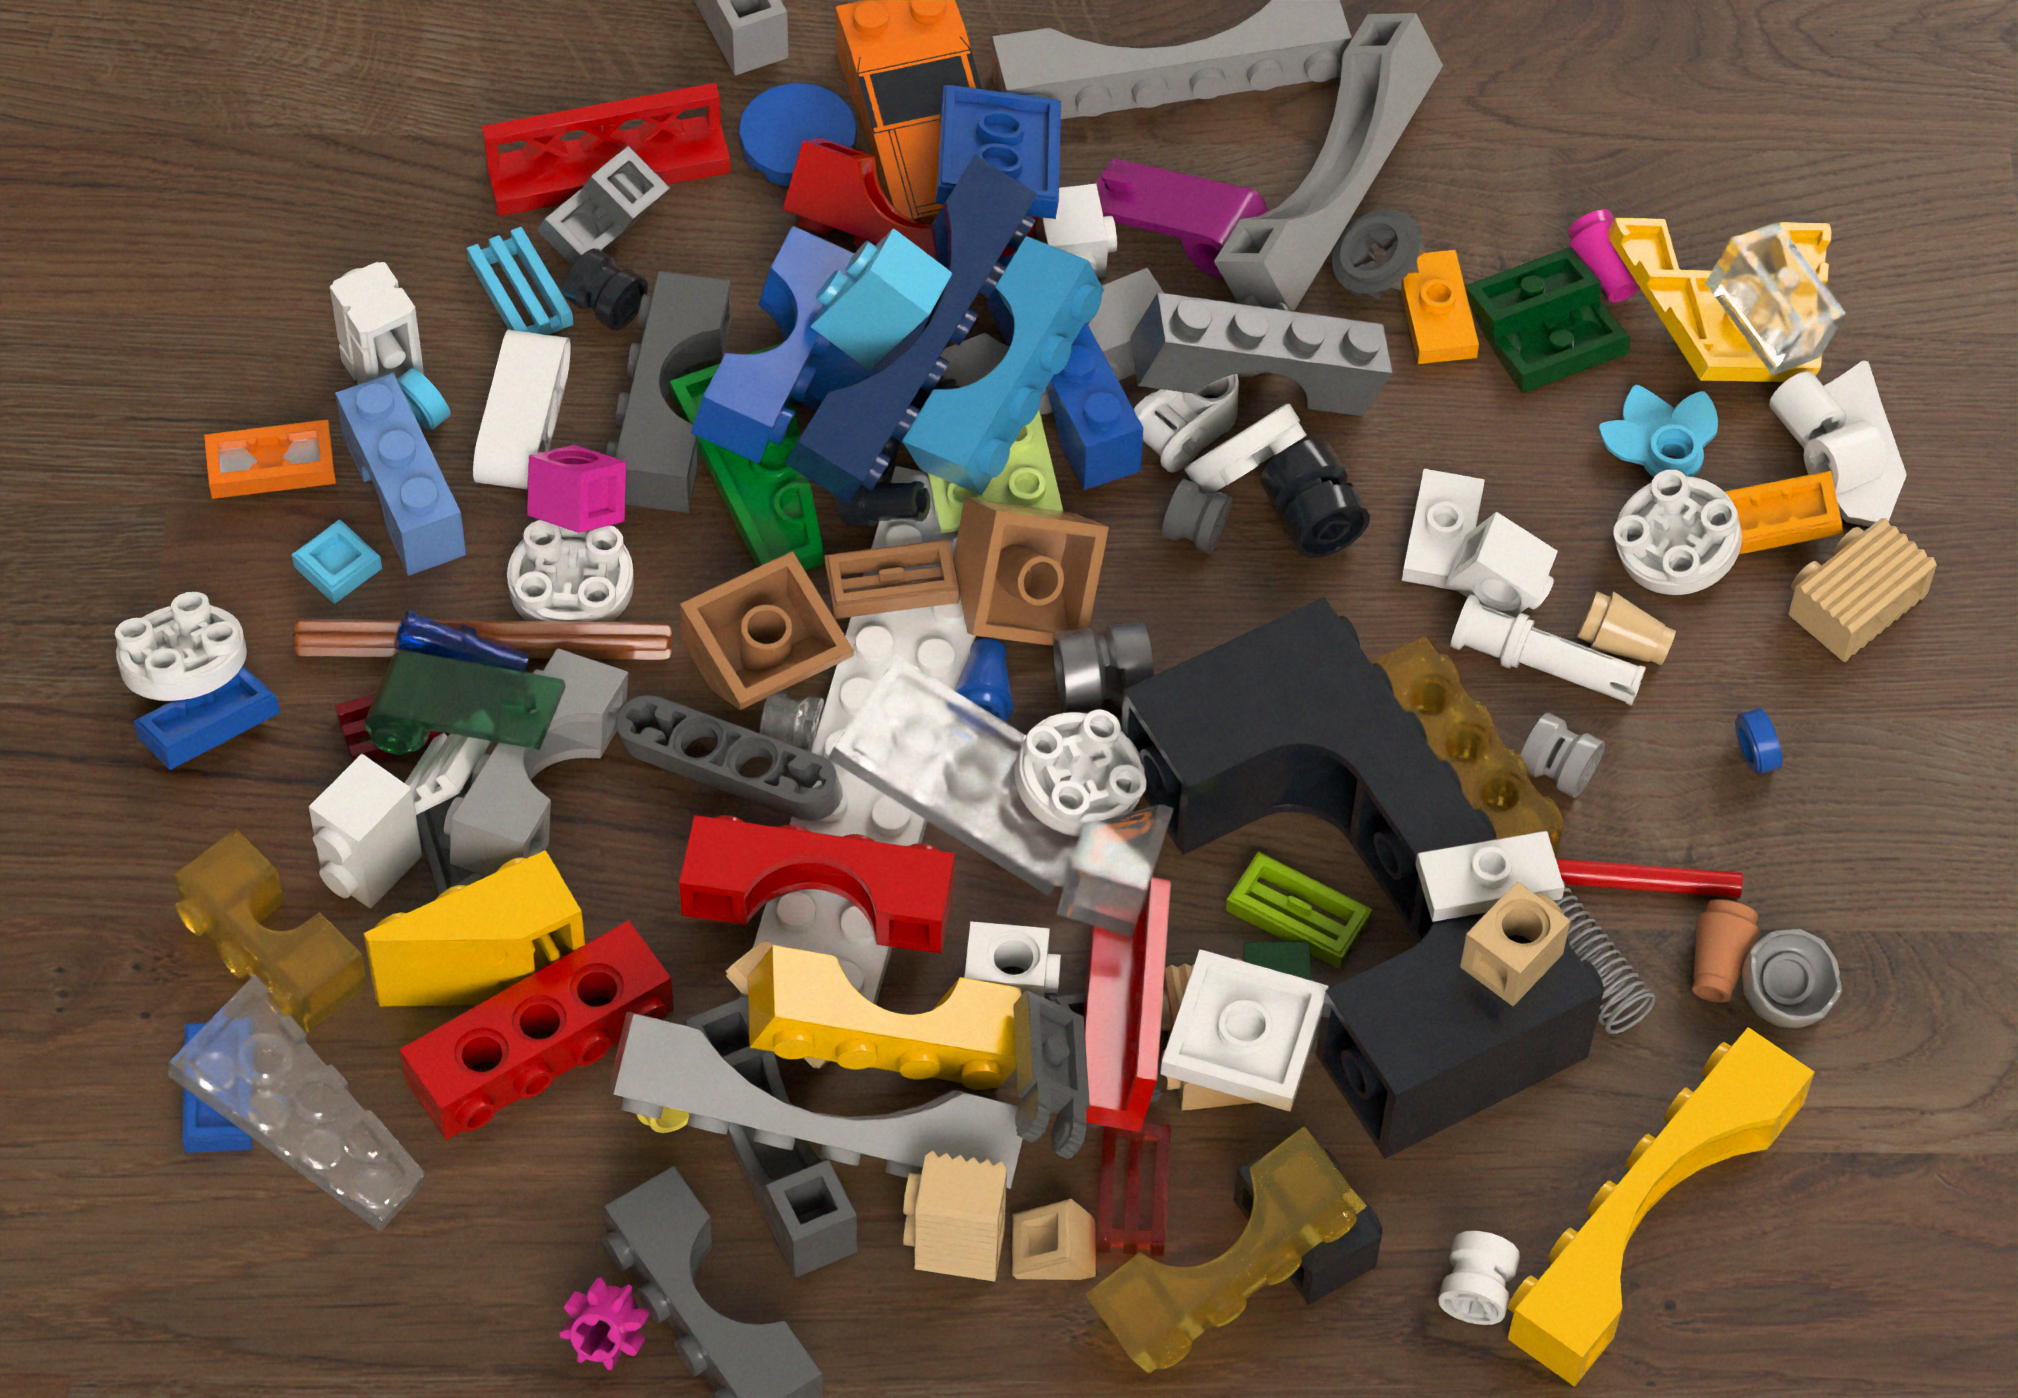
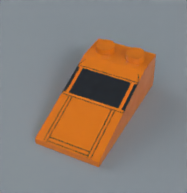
M862 0L835 6L836 53L871 154L875 156L876 168L886 197L896 210L909 219L924 224L931 223L943 207V204H935L940 107L943 85L982 89L965 26L956 1Z

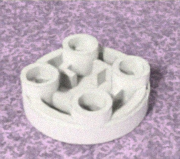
M1285 404L1190 463L1184 470L1190 480L1197 483L1201 492L1211 495L1250 472L1273 455L1306 436V433L1299 424L1300 419L1291 405Z
M1678 470L1659 472L1654 476L1650 484L1637 491L1622 508L1613 531L1619 558L1629 576L1648 590L1668 595L1694 593L1719 581L1734 565L1742 544V529L1738 512L1729 496L1716 485L1700 478L1685 476Z
M542 520L531 523L525 529L524 539L512 553L507 570L510 599L516 611L525 621L613 622L622 614L632 597L634 575L631 556L623 543V536L618 529L609 525L577 533Z
M199 592L180 594L172 601L171 606L156 610L142 618L125 620L119 624L115 631L118 644L116 658L123 682L136 694L154 700H185L210 693L229 682L240 671L247 654L244 634L239 621L229 612L211 606L208 597Z
M1101 709L1090 711L1088 714L1078 712L1061 713L1044 719L1027 734L1018 751L1014 766L1016 787L1029 811L1048 827L1061 833L1084 837L1088 826L1131 815L1143 795L1147 783L1140 754L1135 745L1121 731L1118 719L1110 712Z

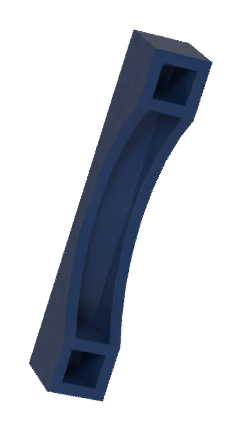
M974 155L931 225L936 261L953 274L931 311L919 338L908 351L886 369L857 384L828 392L785 461V465L847 503L850 502L860 485L872 491L891 458L881 453L890 436L901 442L920 412V409L910 403L920 388L931 393L950 363L940 356L941 352L949 340L960 346L979 314L969 309L977 293L987 299L989 298L1007 268L997 261L1006 246L1017 252L1036 220L1026 215L1038 195L1037 193Z

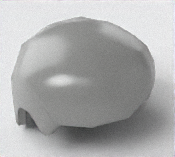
M1802 929L1776 930L1768 933L1751 948L1745 957L1741 969L1743 996L1757 1016L1776 1027L1795 1029L1816 1023L1826 1016L1842 992L1837 959L1824 940Z

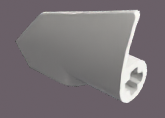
M1866 360L1859 362L1853 368L1824 386L1812 372H1802L1789 378L1774 392L1770 399L1769 407L1803 447L1804 463L1808 475L1831 471L1839 512L1845 522L1871 527L1881 518H1887L1889 521L1907 474L1888 423L1869 362Z

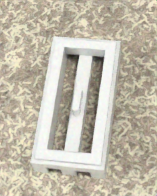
M485 712L475 716L468 727L464 722L454 727L448 737L444 732L433 738L405 782L406 785L412 788L416 815L460 793L475 769L479 758L485 753L497 731Z

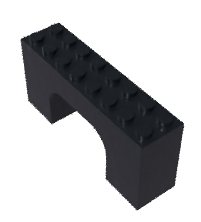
M1325 597L1123 690L1121 731L1132 741L1140 754L1147 782L1143 796L1152 809L1158 808L1156 812L1157 818L1182 855L1271 814L1301 812L1317 816L1334 825L1345 835L1417 939L1418 944L1411 949L1325 990L1316 1056L1384 1159L1588 1058L1604 994V987L1596 968L1588 960H1580L1568 943V937L1563 955L1514 1006H1511L1460 968L1466 934L1486 913L1432 922L1416 868L1417 854L1497 840L1496 832L1487 814L1479 808L1474 810L1462 793L1461 782L1454 767L1445 759L1440 761L1427 743L1425 729L1417 715L1412 711L1405 712L1393 695L1390 678L1384 668L1378 663L1371 664L1360 648L1357 632L1350 620L1345 616L1338 617ZM1508 936L1510 940L1516 943H1531L1530 940L1522 936Z

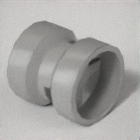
M1547 712L1539 719L1530 733L1520 754L1517 766L1518 769L1535 778L1542 775L1555 781L1559 791L1576 798L1581 794L1593 776L1604 752L1605 742L1589 733L1582 735L1573 733L1567 729L1566 722L1563 719Z

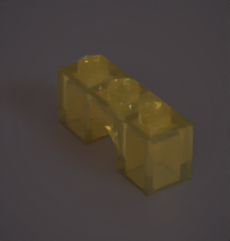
M237 829L233 830L174 874L180 902L175 907L182 921L197 936L206 932L218 944L217 951L225 965L239 978L247 974L260 987L259 994L263 1002L278 1019L283 1021L290 1017L307 1034L368 987L362 954L320 912L301 926L288 931H274L260 925L269 914L284 904L278 870Z

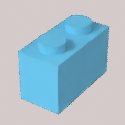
M893 228L875 246L866 241L849 261L845 269L846 274L836 270L828 278L816 296V300L823 305L810 327L867 370H870L930 315L953 273Z

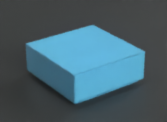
M340 519L292 554L294 568L333 604H336L382 569L381 557Z

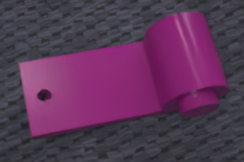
M1112 158L1094 183L1097 186L1103 217L1113 216L1115 223L1181 238L1184 251L1189 260L1198 269L1215 278H1223L1214 261L1239 220L1257 217L1269 211L1263 197L1249 187H1239Z

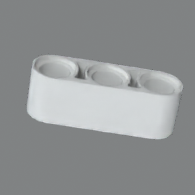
M507 330L501 346L476 442L473 462L474 482L528 489L529 455L549 451L569 372L570 338Z

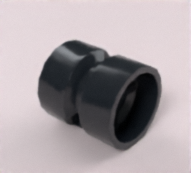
M1320 439L1307 440L1292 445L1280 452L1267 464L1261 475V484L1278 514L1283 516L1282 523L1296 549L1302 556L1308 558L1325 557L1348 547L1364 533L1370 521V514L1357 490L1351 482L1347 483L1348 474L1329 442Z

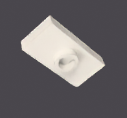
M1429 469L1423 470L1402 581L1455 590L1448 586L1446 581L1465 535L1476 528L1484 479Z
M1547 831L1417 854L1416 868L1432 922L1486 913L1517 881L1534 894H1543L1553 901L1560 900L1563 897L1565 887Z

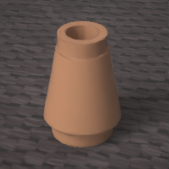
M1712 900L1707 903L1706 911L1697 916L1692 992L1698 997L1719 1003L1730 1001L1732 991L1735 989L1741 976L1745 957L1761 935L1760 929L1756 926L1758 914L1750 907L1729 900Z

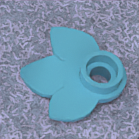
M1635 385L1629 392L1623 406L1622 420L1601 423L1599 425V433L1607 450L1614 456L1627 462L1643 465L1646 471L1653 477L1665 470H1678L1685 476L1695 477L1702 467L1704 459L1703 448L1717 434L1718 417L1712 400L1704 391L1688 396L1674 409L1670 404L1640 385ZM1666 456H1674V457H1677L1678 459H1672V458H1669V457H1666Z

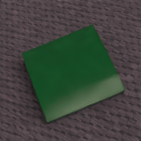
M1571 247L1465 285L1469 305L1486 339L1522 393L1629 354L1630 335L1600 300L1601 282Z

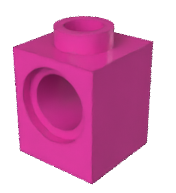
M577 445L529 455L528 516L577 533L624 522L626 461Z

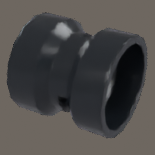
M596 248L586 251L577 259L571 267L563 286V296L567 301L579 309L592 308L599 322L617 331L626 327L640 311L642 297L648 293V282L645 278L632 270L625 269L621 271L616 269L614 259Z

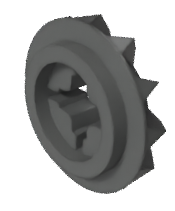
M1378 210L1358 218L1345 229L1334 247L1332 269L1336 279L1356 298L1363 294H1368L1379 300L1384 290L1389 288L1402 291L1401 280L1408 274L1419 273L1417 259L1426 252L1421 239L1422 231L1412 218L1396 210ZM1374 243L1386 251L1388 260L1383 266H1378L1375 262L1374 250L1371 247Z

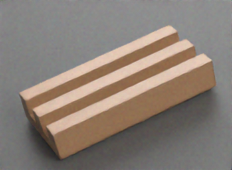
M949 539L824 555L834 619L959 603V589ZM938 563L941 566L904 571V568ZM879 571V575L841 579V576Z

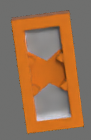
M328 419L204 435L212 499L336 484Z

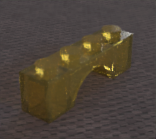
M1305 1126L1249 1168L1254 1189L1251 1217L1239 1240L1227 1252L1210 1262L1193 1267L1164 1265L1142 1253H1138L1085 1294L1128 1356L1148 1374L1156 1368L1166 1369L1181 1361L1192 1348L1191 1341L1212 1325L1214 1327H1221L1238 1317L1246 1308V1299L1267 1283L1275 1285L1290 1277L1300 1267L1302 1263L1300 1257L1321 1241L1329 1243L1346 1234L1356 1223V1214L1367 1207L1322 1145Z

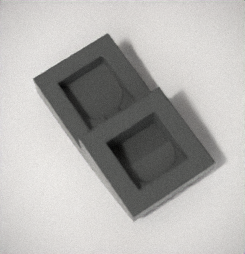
M627 146L591 175L581 190L547 216L537 231L573 266L581 255L592 248L600 249L603 252L641 219L668 192L670 187Z

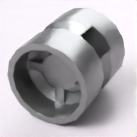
M1143 621L1108 625L1103 636H1096L1090 628L1058 631L1053 635L1055 675L1060 704L1064 713L1099 710L1106 699H1111L1118 708L1122 707L1124 689L1154 676L1151 645L1147 628Z

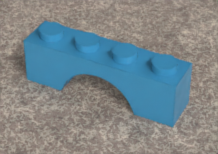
M1027 236L995 286L1011 316L1014 318L1013 340L1006 356L991 373L973 384L956 389H933L902 441L920 470L979 495L984 493L991 479L1000 475L1004 470L1013 442L1022 427L1030 424L1035 418L1043 392L1053 375L1060 373L1066 366L1071 353V345L1084 323L1090 322L1097 314L1102 300V293L1104 292L1088 260Z

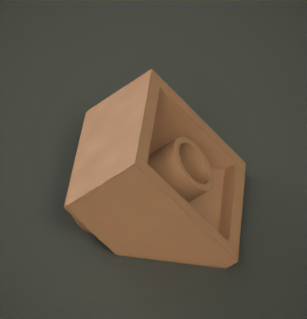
M965 498L953 562L967 633L974 636L1053 646V635L1055 632L1089 628L1109 527L1075 513Z
M793 551L680 603L682 643L710 690L739 710L854 656L853 648Z

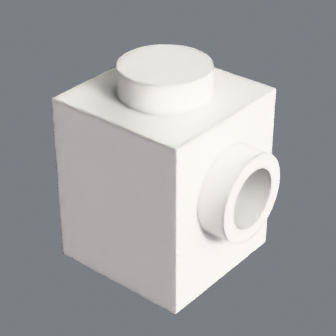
M1096 184L1059 188V204L1056 219L1039 217L1036 226L1038 241L1088 260L1097 278L1106 277L1107 255L1109 252L1117 251V235L1113 216L1103 217Z

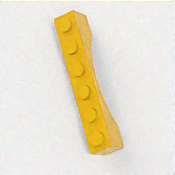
M1749 1027L1733 1046L1722 1042L1712 1053L1703 1068L1702 1075L1706 1077L1695 1092L1687 1087L1684 1088L1670 1105L1664 1117V1121L1668 1123L1657 1138H1654L1649 1133L1646 1134L1633 1149L1626 1162V1167L1630 1170L1619 1184L1616 1185L1609 1180L1600 1188L1587 1209V1214L1591 1217L1581 1230L1577 1232L1570 1227L1561 1235L1547 1259L1552 1265L1539 1280L1530 1275L1516 1290L1508 1305V1309L1514 1313L1508 1340L1575 1387L1614 1339L1622 1311L1620 1274L1623 1254L1628 1240L1647 1211L1672 1187L1700 1169L1736 1155L1768 1149L1804 1105L1815 1072Z

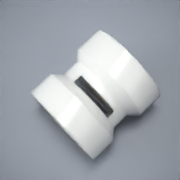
M1465 1231L1457 1234L1453 1240L1449 1255L1450 1264L1454 1269L1452 1274L1447 1275L1443 1280L1438 1297L1441 1308L1451 1316L1468 1323L1492 1325L1501 1322L1505 1317L1509 1303V1292L1505 1288V1282L1512 1280L1516 1275L1520 1259L1519 1250L1513 1243L1492 1233Z

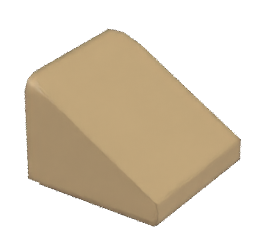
M1068 1199L1012 1214V1276L1016 1279L1082 1280L1095 1277V1220L1090 1213L1075 1201Z

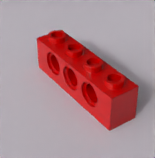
M628 920L399 1049L405 1082L445 1140L462 1131H475L486 1125L498 1110L519 1098L529 1099L539 1095L551 1085L556 1077L577 1065L588 1066L600 1060L612 1045L620 1041L627 1012L664 1020L668 1013L674 1011L671 977ZM595 998L611 1000L610 1003L599 1007L585 1004ZM538 1030L554 1032L552 1036L545 1039L528 1037L531 1033ZM483 1062L497 1064L495 1068L486 1072L471 1070L473 1066Z

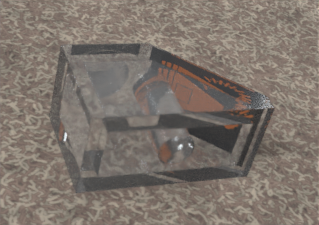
M1161 804L1085 825L1076 850L1063 847L1052 884L1062 887L1063 892L1056 914L1132 938L1174 808Z

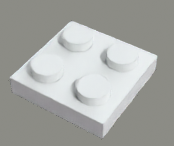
M1199 949L1162 1059L1160 1074L1291 1112L1322 1015L1325 990L1329 986Z

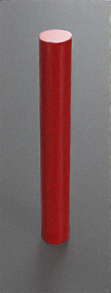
M1556 858L1561 878L1566 885L1741 898L1742 872Z

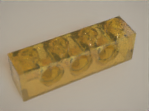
M1423 636L1370 661L1371 664L1378 663L1384 668L1390 678L1393 695L1405 712L1412 711L1420 719L1427 735V743L1440 761L1445 759L1454 767L1461 782L1462 793L1474 810L1479 808L1487 814L1494 826L1497 839L1547 831L1555 858H1557L1564 829L1563 818L1557 805L1548 796L1542 797L1529 780L1526 764L1520 754L1513 748H1506L1494 731V724L1486 707L1480 701L1473 702L1461 686L1458 671L1452 660L1446 654L1439 655L1427 637ZM1422 710H1430V711H1434V712H1436V713H1438V714H1437V715H1428V714H1424V713H1422V712H1420V711H1422ZM1462 757L1467 758L1473 762L1463 763L1453 758ZM1488 806H1502L1506 808L1507 811H1496L1489 808Z

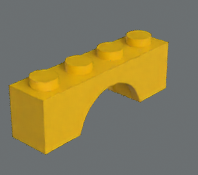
M772 945L748 976L750 1048L772 1051L777 1056L785 1059L809 1057L837 1062L840 1066L847 1069L876 1068L900 1072L903 1077L913 1080L936 1078L961 1082L965 1087L974 1090L998 1089L1016 1069L1013 1005L1021 997V988L960 977L932 1011L916 1015L899 1014L878 1007L864 998L848 981L836 956Z

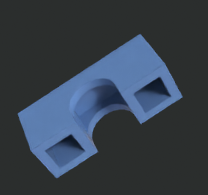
M391 373L336 392L342 437L363 482L372 480L382 507L387 533L407 575L410 576L466 556L460 509L395 374Z

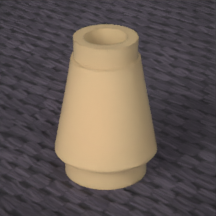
M1596 591L1586 610L1577 638L1589 642V648L1599 652L1646 662L1651 661L1662 665L1670 650L1676 630L1666 627L1665 624L1614 591L1610 596Z

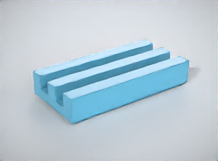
M522 227L511 230V238L503 241L500 235L489 239V247L481 250L478 244L467 248L468 262L508 330L549 335L573 325V314ZM517 254L551 310L553 317L548 318L513 259V255ZM499 262L535 324L526 327L490 264Z

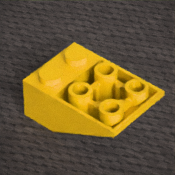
M546 850L529 858L521 857L510 860L503 864L496 873L468 886L457 885L441 893L435 901L408 913L392 914L381 920L375 928L364 933L375 999L380 1007L479 1005L585 945L582 911Z

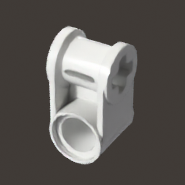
M1237 374L1216 380L1195 394L1160 389L1146 396L1136 405L1134 411L1144 428L1143 441L1161 456V466L1167 471L1173 473L1186 467L1200 451L1235 425L1238 413L1239 380ZM1205 396H1214V397H1218V398H1211V399H1210V398H1205Z

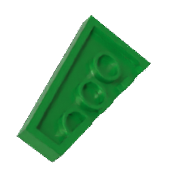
M783 342L757 350L749 354H759L770 351L781 345ZM720 364L670 381V396L681 418L694 425L703 395ZM792 398L788 409L795 411L794 398ZM796 414L781 446L770 442L759 464L699 437V454L757 568L792 551L805 571L823 564V547L811 485L808 478L784 464L801 437Z

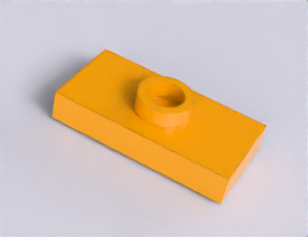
M1456 250L1422 254L1417 259L1419 273L1408 274L1402 279V291H1400L1417 364L1477 358L1479 343Z
M1831 471L1725 491L1736 507L1742 529V544L1739 554L1843 534Z

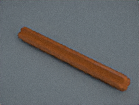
M299 619L295 623L293 643L295 652L299 656L551 659L558 648L588 659L666 660L670 658L672 653V629L670 624L666 622Z

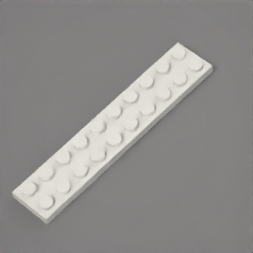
M896 466L891 483L923 482L925 484L924 488H927L930 493L929 514L924 521H879L871 549L949 539L952 557H954L958 531L940 533L927 473ZM938 563L904 568V571L941 566ZM879 571L864 573L863 576L879 575ZM960 593L959 603L851 617L845 637L854 650V656L836 666L811 750L812 753L823 756L831 761L841 783L843 797L839 807L831 815L814 821L792 817L790 825L801 826L814 833L841 837L849 834H860L870 837L876 842L903 846L922 843L956 721V706H950V699L969 657L971 645L979 639V636L967 633ZM817 781L812 788L821 789L823 787L821 781ZM801 786L800 793L805 795L810 788ZM814 889L788 892L766 903L753 947L762 941H768L775 946L836 956L844 975L851 985L868 1001L875 1005L877 1004L892 947L876 945L871 925L857 906L837 894Z

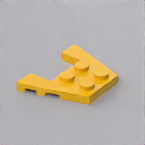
M1614 219L1607 231L1609 241L1700 381L1786 382L1789 378L1806 371L1812 372L1815 376L1821 369L1825 309L1821 307L1823 287L1828 281L1829 264L1825 263L1826 248L1831 242L1830 224L1780 222L1772 235V240L1782 272L1680 270L1665 219Z

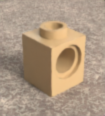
M1517 881L1466 934L1460 968L1511 1006H1514L1563 955L1571 920L1564 916L1560 907L1552 899L1543 894H1534ZM1508 936H1522L1530 940L1531 943H1516L1510 940Z

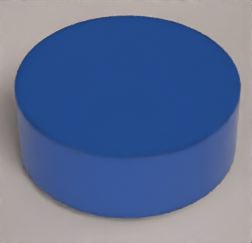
M1759 707L1739 714L1735 720V729L1742 754L1749 768L1758 775L1781 768L1783 760L1779 740L1765 710Z

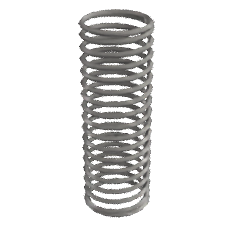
M1564 888L1567 896L1555 902L1562 910L1564 916L1567 917L1571 914L1575 907L1580 908L1578 912L1567 917L1571 920L1567 935L1568 940H1570L1568 943L1572 949L1577 947L1574 951L1578 957L1584 954L1580 958L1581 961L1584 959L1591 961L1600 977L1604 976L1601 979L1603 987L1610 984L1604 990L1602 999L1616 992L1605 1004L1600 1006L1599 1022L1601 1025H1606L1605 1030L1608 1033L1617 1034L1637 1024L1650 1012L1654 1006L1656 996L1650 989H1645L1646 984L1644 981H1638V973H1632L1633 967L1626 965L1627 960L1624 957H1620L1621 952L1619 950H1614V943L1608 942L1607 934H1602L1600 926H1595V919H1589L1590 913L1583 911L1584 906L1582 903H1577L1578 898L1576 896H1571V889ZM1570 899H1573V904L1564 907ZM1581 915L1586 916L1584 920L1574 924ZM1587 923H1592L1590 928H1587L1580 932ZM1594 930L1598 931L1597 935L1587 939ZM1600 938H1604L1603 943L1590 949ZM1605 946H1610L1609 951H1606L1598 957H1596L1605 948ZM1616 953L1615 959H1612L1604 965H1602L1611 956V954ZM1617 962H1623L1620 967L1608 973L1616 965ZM1623 970H1629L1626 975L1615 980ZM1635 977L1632 983L1620 989L1629 978ZM1641 985V988L1638 991L1626 997L1613 1009V1011L1605 1013L1609 1006L1616 1004L1618 1001L1627 996L1634 989L1635 986ZM1642 998H1645L1642 1001V1003H1640L1634 1010H1632L1625 1016L1617 1020H1614L1624 1009L1629 1007L1631 1004ZM1651 998L1650 1004L1637 1018L1621 1028L1611 1030L1610 1026L1619 1024L1635 1015Z

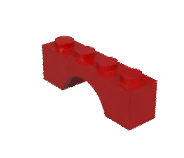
M824 138L802 141L782 210L799 215L798 224L800 226L823 234H832L834 228L855 235L853 244L861 247L866 241L875 246L894 228L936 260L931 230L932 224H924L909 219L891 205L879 184L875 156ZM1029 216L1036 220L1027 234V237L1033 238L1039 217ZM1006 246L999 258L1015 254L1016 251Z
M694 815L679 881L681 915L747 925L762 906L782 894L805 889L823 890L844 897L861 910L871 925L876 945L942 954L954 891L955 853L940 851L934 846L921 843L903 846L876 842L872 838L860 834H849L841 837L810 832L806 828L797 825L772 827L746 823L740 818L729 815H720L714 818Z

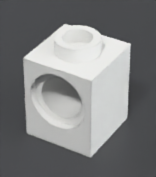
M1495 512L1465 535L1446 584L1467 598L1470 594L1478 596L1481 605L1515 617L1528 607L1533 610L1539 607L1549 594L1554 579L1549 576V572L1558 551L1498 512Z
M970 921L964 978L1021 988V995L1026 990L1045 997V993L1058 994L1061 955L1048 954L1050 928ZM1015 966L1024 969L1025 972L1011 975L1002 972L1001 969Z

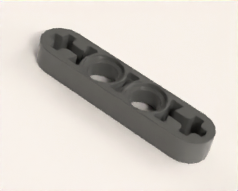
M652 695L638 696L626 702L616 717V728L623 746L628 754L634 758L801 820H820L831 815L839 807L842 800V786L831 761L796 746ZM654 721H657L660 730L650 727ZM639 726L645 728L641 734H637L636 731ZM665 736L670 737L669 744ZM710 737L718 741L716 748L705 757L693 758L685 754L687 746L698 738ZM765 757L773 761L771 768L760 777L747 778L739 774L741 767L752 758ZM788 771L790 772L792 779L787 778ZM817 781H821L823 786L821 789L812 787ZM798 785L810 789L807 790L805 795H802Z

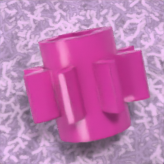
M601 1277L596 1278L588 1290L587 1296L574 1291L563 1307L572 1318L566 1322L559 1335L560 1338L571 1339V1343L578 1353L577 1361L579 1363L586 1359L594 1362L603 1361L607 1370H612L621 1356V1351L631 1356L637 1354L645 1341L643 1335L637 1330L643 1326L650 1313L648 1309L638 1308L635 1299L631 1295V1285L628 1284L623 1288L606 1286ZM599 1319L602 1320V1321H604V1322H606V1323L610 1326V1328L607 1327V1326H604V1325L599 1321Z

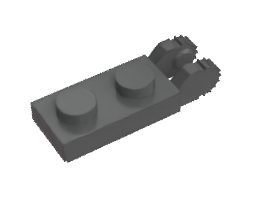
M1026 990L1013 1005L1018 1097L1022 1098L1015 1115L1017 1135L1029 1142H1037V1139L1041 1138L1046 1127L1049 1125L1050 1113L1052 1112L1057 1115L1051 1131V1142L1053 1143L1051 1147L1053 1152L1066 1159H1069V1157L1073 1158V1155H1077V1151L1081 1149V1145L1085 1141L1084 1138L1087 1134V1127L1085 1126L1087 1123L1086 1110L1090 1106L1084 1016Z

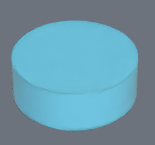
M411 368L397 379L418 424L422 427L434 430L450 417V409L440 392L418 370Z

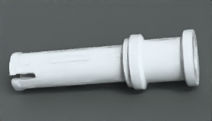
M1473 594L1468 596L1455 627L1450 647L1460 650L1465 645L1500 658L1501 666L1508 669L1511 666L1517 668L1519 663L1619 699L1626 702L1625 704L1632 706L1646 667L1636 666L1534 628V621L1529 619V615L1520 613L1514 617L1481 605L1478 596Z

